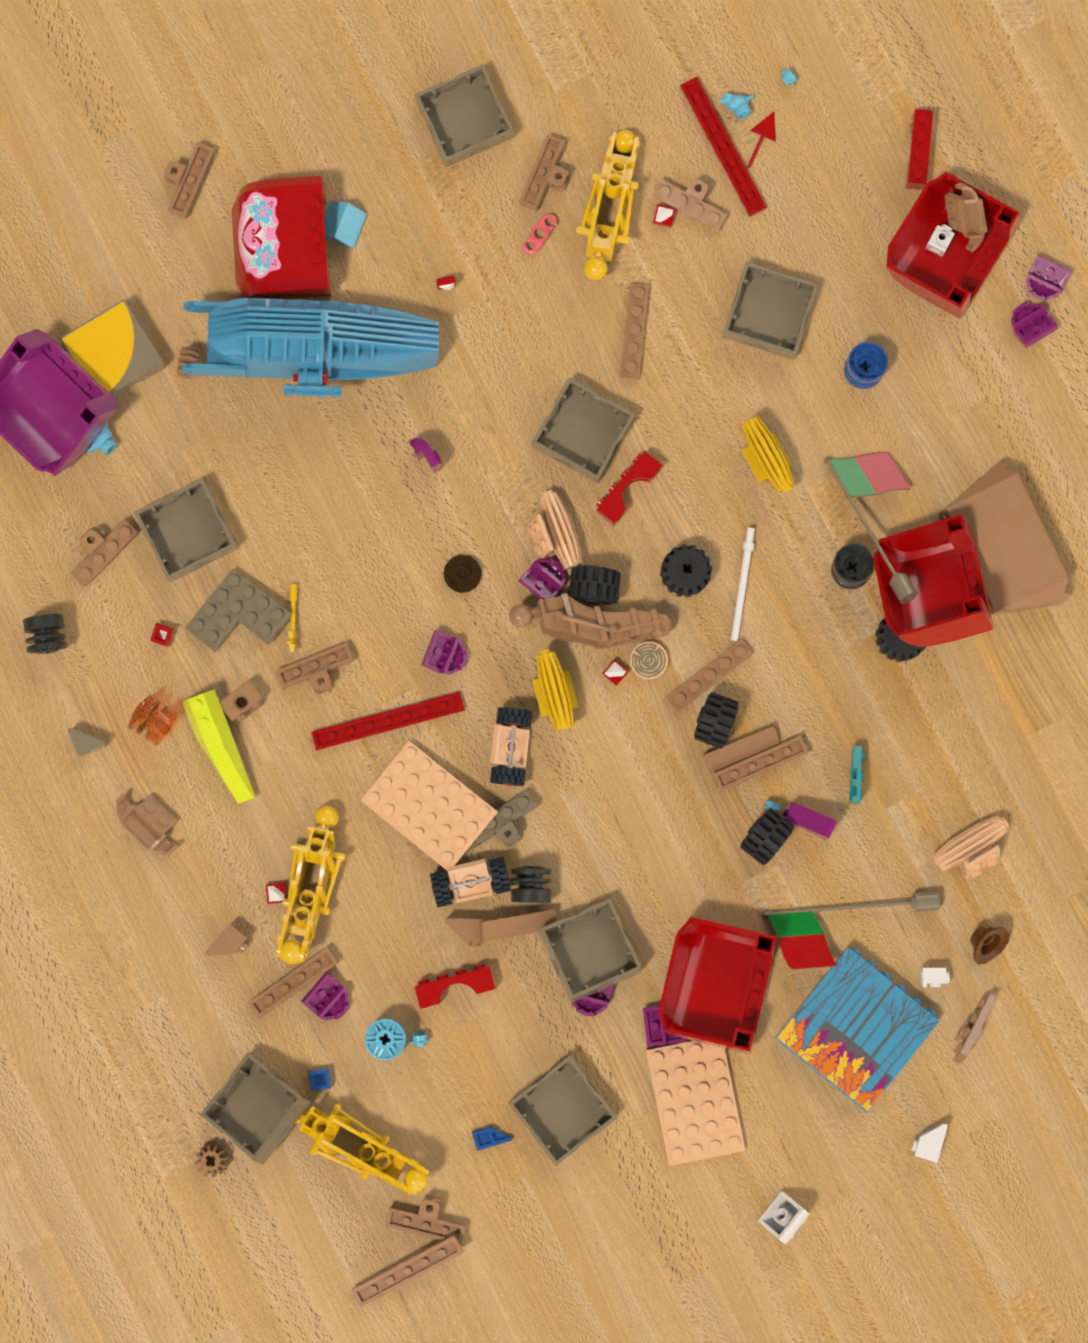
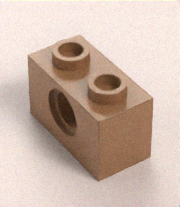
M248 680L222 699L220 705L233 723L236 721L239 723L247 717L246 713L251 709L255 711L263 705L261 702L264 699ZM241 698L247 699V705L244 708H239L237 705L238 700Z

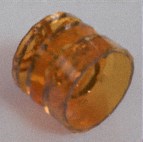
M148 695L134 710L127 728L132 731L136 729V734L138 735L146 729L147 732L144 739L157 746L172 727L178 713L168 706L158 711L161 702L159 700L154 702L155 698Z

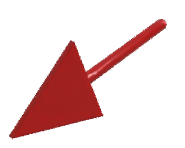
M774 112L750 130L761 135L747 165L748 168H751L764 137L776 142Z

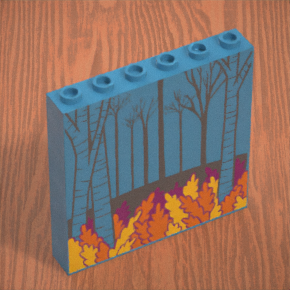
M846 947L835 961L838 967H830L776 1035L775 1039L868 1113L940 1020L936 1018L938 1014L932 1009L928 1008L926 1010L921 1006L923 1002L917 997L913 996L911 998L906 994L908 990L898 983L896 986L892 983L891 976L884 971L882 973L875 969L877 965L871 960L867 959L865 961L860 957L862 953L856 948L852 947L850 949Z

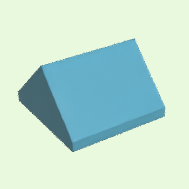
M331 201L325 216L326 239L354 249L367 214L348 202Z

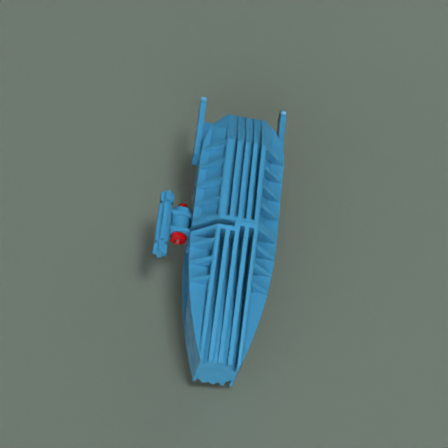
M240 298L228 302L187 301L183 306V309L187 312L209 313L207 364H183L181 372L189 375L293 379V382H298V384H295V386L284 384L283 395L292 396V394H295V396L330 397V395H333V397H341L342 386H327L328 380H359L389 377L434 368L437 365L439 323L396 310L345 302Z

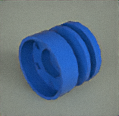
M864 342L858 344L852 349L845 361V378L856 388H872L878 384L887 369V354L882 347L875 343ZM862 365H865L867 371H864V368H861Z

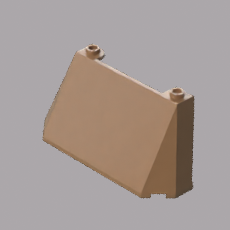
M1003 462L991 468L939 513L941 516L940 520L960 514L965 518L976 544L991 616L1059 605L1069 599V593L1066 591V584L1069 583L1068 575L1018 473L1014 470H1007L1006 464Z

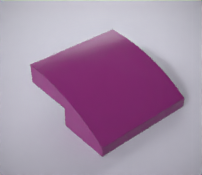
M659 1006L643 1008L647 1047L687 1042V1039L663 1031Z

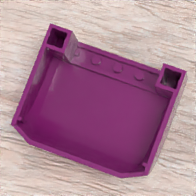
M35 329L17 336L0 359V435L36 470L46 471L56 476L67 469L85 452L118 409L116 399L47 333Z

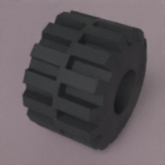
M684 544L678 548H673L666 555L661 565L660 576H662L663 585L668 587L667 590L670 593L674 592L678 597L682 595L691 597L694 594L697 595L705 588L711 578L712 566L709 563L711 561L709 556L706 557L704 555V550L696 549L695 545L689 547ZM689 566L691 568L690 574L683 572L684 567L687 568Z
M580 565L572 567L568 595L576 601L589 604L617 603L621 573L611 568Z
M885 618L878 624L879 627L875 633L877 640L875 641L876 645L880 647L879 651L881 654H885L886 658L894 659L896 662L908 661L917 657L926 648L917 647L901 640L886 624Z
M711 692L706 699L704 707H701L696 722L698 724L694 732V739L722 749L731 732L738 712L739 702Z
M770 808L748 830V834L742 841L740 848L764 866L785 843L792 833L794 826Z

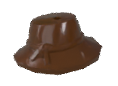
M983 925L973 932L970 943L974 948L973 959L978 965L986 964L1004 950L1009 942L1010 933L1005 927L993 928L992 926Z

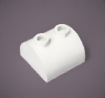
M781 1191L758 1222L786 1245L800 1226L805 1223L810 1213Z

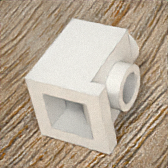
M944 224L942 226L937 225L926 249L943 257L955 234L952 232V228ZM941 235L945 237V239L940 240L938 236Z
M920 968L921 987H927V983H929V987H941V984H949L950 975L949 972H946V968Z

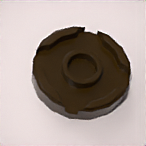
M458 555L451 558L445 565L444 581L454 592L468 593L474 590L480 583L482 576L481 568L472 557Z

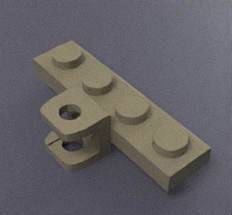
M524 791L496 809L498 814L471 848H476L496 834L507 847H511L520 841L521 835L514 822L537 808L529 793Z

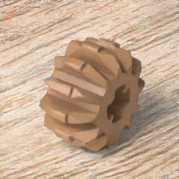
M189 346L181 348L177 367L179 377L184 379H194L196 375L181 372V366L191 363L199 364L200 352L198 349Z
M211 1144L207 1145V1150L201 1147L200 1151L203 1155L200 1153L196 1154V1157L201 1160L196 1161L195 1165H202L198 1172L205 1169V1177L209 1175L210 1171L212 1177H216V1171L219 1174L223 1173L220 1166L223 1168L228 1166L222 1162L228 1159V1156H221L225 1149L218 1152L219 1145L217 1144L213 1150ZM209 1155H210V1157H213V1156H214V1157L216 1158V1159L214 1160V1163H215L214 1166H213V1164H210V1165L208 1164V1161H209L208 1156H209Z

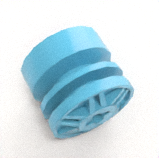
M393 1019L375 1021L368 1027L365 1034L367 1050L372 1056L380 1060H389L397 1057L403 1052L407 1044V1034L404 1027ZM385 1034H388V1038L391 1039V1041L387 1042L386 1045H384L383 1041L380 1040V1037L385 1036Z

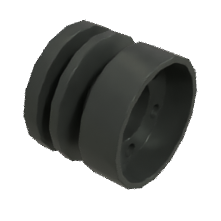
M860 544L843 546L836 553L831 566V574L834 581L845 589L862 587L869 580L873 571V556L865 546ZM849 566H850V567H855V570H854V571H853V570H850V571H849L848 568H849Z
M45 614L23 619L24 632L34 635L25 640L27 644H34L26 647L27 653L50 654L67 648V643L60 641L65 639L66 635L56 632L65 628L62 614Z
M522 866L511 870V874L520 875V878L511 879V882L520 884V888L511 889V902L551 903V890L543 888V884L551 883V879H543V875H551V869L541 866Z

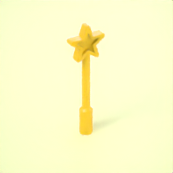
M291 584L289 600L291 601L292 616L287 644H289L290 652H295V648L298 647L296 641L297 633H295L297 585Z

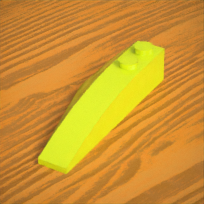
M215 689L183 701V706L197 741L238 804L255 798Z

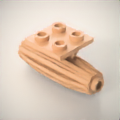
M552 490L542 493V497L539 498L542 517L541 514L537 515L527 525V533L534 542L535 554L539 558L545 559L554 550L565 570L582 565L583 560L579 540L566 507L557 492L553 493Z
M998 815L984 820L949 840L932 855V858L941 872L964 863L966 878H976L982 873L983 869L987 867L992 868L999 863L1000 848L998 845L994 848L991 846L1008 832L1007 827L1009 825L1004 817L1000 818Z

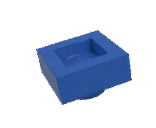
M329 1069L309 1071L311 1091L331 1088Z

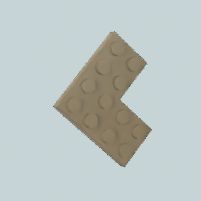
M232 569L185 628L216 652L239 622L269 645L291 618L292 614L235 569Z

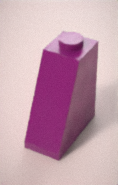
M794 802L790 806L787 805L782 814L792 825L824 840L830 838L837 820Z

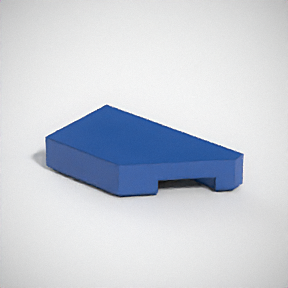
M491 1126L472 1132L477 1151L512 1141L510 1136Z

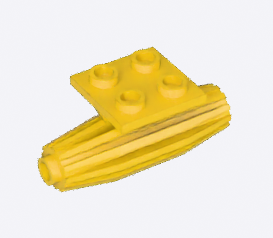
M759 416L743 423L742 428L748 446L742 449L741 452L757 482L761 483L768 479L777 492L782 491L783 494L792 490V485L795 484L790 470L792 464L776 434L770 432Z
M550 649L540 651L539 656L536 657L538 678L532 680L541 717L549 715L556 731L574 727L573 709L579 708L570 672L569 670L563 671L555 652H551Z

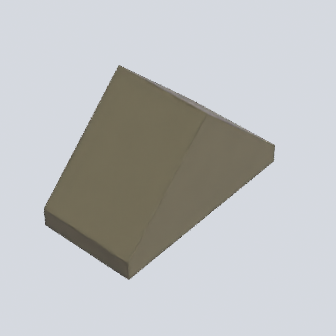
M72 728L68 730L79 757H84L102 749L108 744L103 740Z

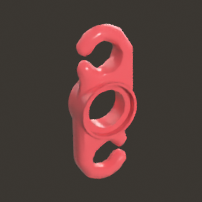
M553 214L542 216L533 227L531 235L526 239V242L534 243L535 247L529 250L527 244L523 243L522 249L525 253L530 255L537 253L548 239V235L554 227L547 226L545 224L546 219H552L553 225L558 224L557 218ZM538 229L543 230L545 237L542 239L536 238L534 235L535 231Z

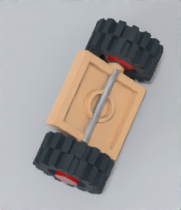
M498 707L496 723L501 725H494L490 764L503 765L505 767H491L490 783L508 786L525 785L526 770L516 768H526L530 730L520 729L517 726L531 727L532 711Z
M504 857L488 860L491 874H488L485 859L447 867L450 878L449 884L445 870L431 873V886L437 908L453 904L450 890H453L455 903L493 895L492 879L496 894L511 891Z

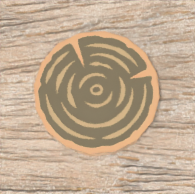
M646 641L633 649L630 655V665L632 671L638 677L652 680L660 677L665 672L668 665V656L661 645Z

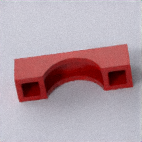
M915 109L912 114L911 146L906 173V189L923 190L927 184L934 111Z
M646 451L642 455L639 453L633 459L634 465L630 469L626 468L620 475L622 478L618 484L615 482L609 488L610 494L606 499L602 497L596 504L598 507L596 512L613 526L626 513V507L622 499L625 489L637 481L650 483L662 469L663 465Z
M482 964L475 966L474 971L467 972L466 969L456 971V976L448 977V974L437 976V981L429 982V979L418 981V986H414L420 1009L440 1004L442 993L453 984H465L471 987L476 994L496 989L490 967Z

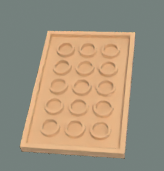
M408 741L360 800L447 871V867L457 865L498 814L494 808L410 741Z
M689 1041L646 1050L669 1166L746 1151L725 1048Z

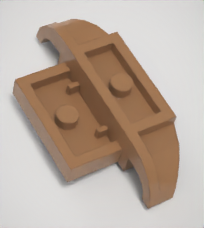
M958 183L955 187L962 190L963 194L961 196L951 192L945 195L948 223L952 229L963 233L964 237L969 238V242L965 247L966 250L973 252L982 243L987 232L983 201L981 198H978L972 188L964 183Z
M124 793L116 799L117 812L122 822L121 824L148 851L151 850L158 854L168 855L178 847L171 844L165 835L178 821L151 794L138 806L135 804L131 805Z

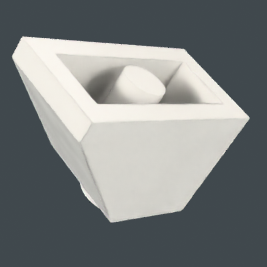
M941 1123L919 1135L917 1140L914 1139L911 1146L912 1155L937 1163L948 1125Z

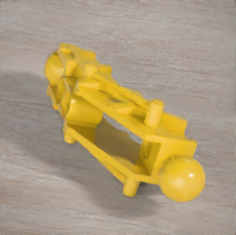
M629 130L613 132V136H610L602 173L592 174V180L595 182L581 226L576 228V233L588 236L586 256L591 258L584 264V273L591 280L604 278L608 271L605 261H612L615 244H618V242L630 243L628 231L633 193L639 186L638 182H633L631 179L633 178L640 142L639 137ZM614 147L620 153L632 152L631 157L614 154ZM604 193L609 198L614 199L621 196L614 227L597 224ZM594 195H595V204H596V206H595V208H593V209L590 211L591 206H592V201H593V198H594ZM627 204H628V208H627V212H626V219H624V216H623L622 213H623V210L625 211L626 206H627Z
M332 806L318 808L314 817L318 827H307L308 838L305 845L297 843L291 845V850L294 853L288 898L282 902L283 906L288 907L287 914L283 915V928L281 935H278L277 938L278 946L276 950L277 957L289 965L299 962L304 963L305 958L309 956L310 946L315 937L320 914L327 916L330 914V908H327L341 861L346 859L345 853L335 852L334 832L328 831L335 827L339 820L338 812ZM309 862L321 865L316 895L311 890L302 891ZM328 878H331L327 895H325ZM289 935L303 937L302 945L296 940H288Z
M338 1103L335 1104L330 1115L312 1106L309 1112L305 1110L295 1123H302L299 1131L315 1139L309 1150L311 1155L316 1156V1154H319L361 1173V1178L367 1180L372 1173L410 1195L412 1193L415 1196L428 1185V1174L430 1171L425 1169V1166L387 1146L390 1139L389 1136L383 1135L381 1137L341 1110L342 1107ZM352 1123L362 1128L366 1132L362 1131L360 1133L357 1130L353 1129L354 1127ZM340 1127L368 1142L359 1150L360 1159L331 1144ZM342 1154L343 1156L347 1157V1160H348L351 1164H349V1163L343 1161L342 1159H339V1158H337V1157H335V1156H333V1155ZM388 1160L387 1165L384 1166V1162ZM407 1163L414 1168L406 1172L404 1185L397 1180Z

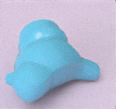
M725 93L720 103L725 104L727 109L733 111L734 116L740 120L751 114L748 103L755 96L754 94L743 96Z
M108 422L94 439L92 446L87 450L88 453L100 449L102 453L109 455L117 447L115 440L111 438L112 433L108 429Z

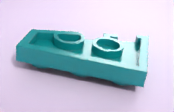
M862 746L852 747L849 805H857L862 801L861 782H863L864 771L861 770V762H864L865 751H862Z

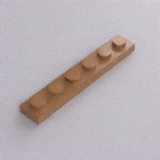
M454 1234L352 1288L351 1291L360 1307H363L464 1253V1250Z

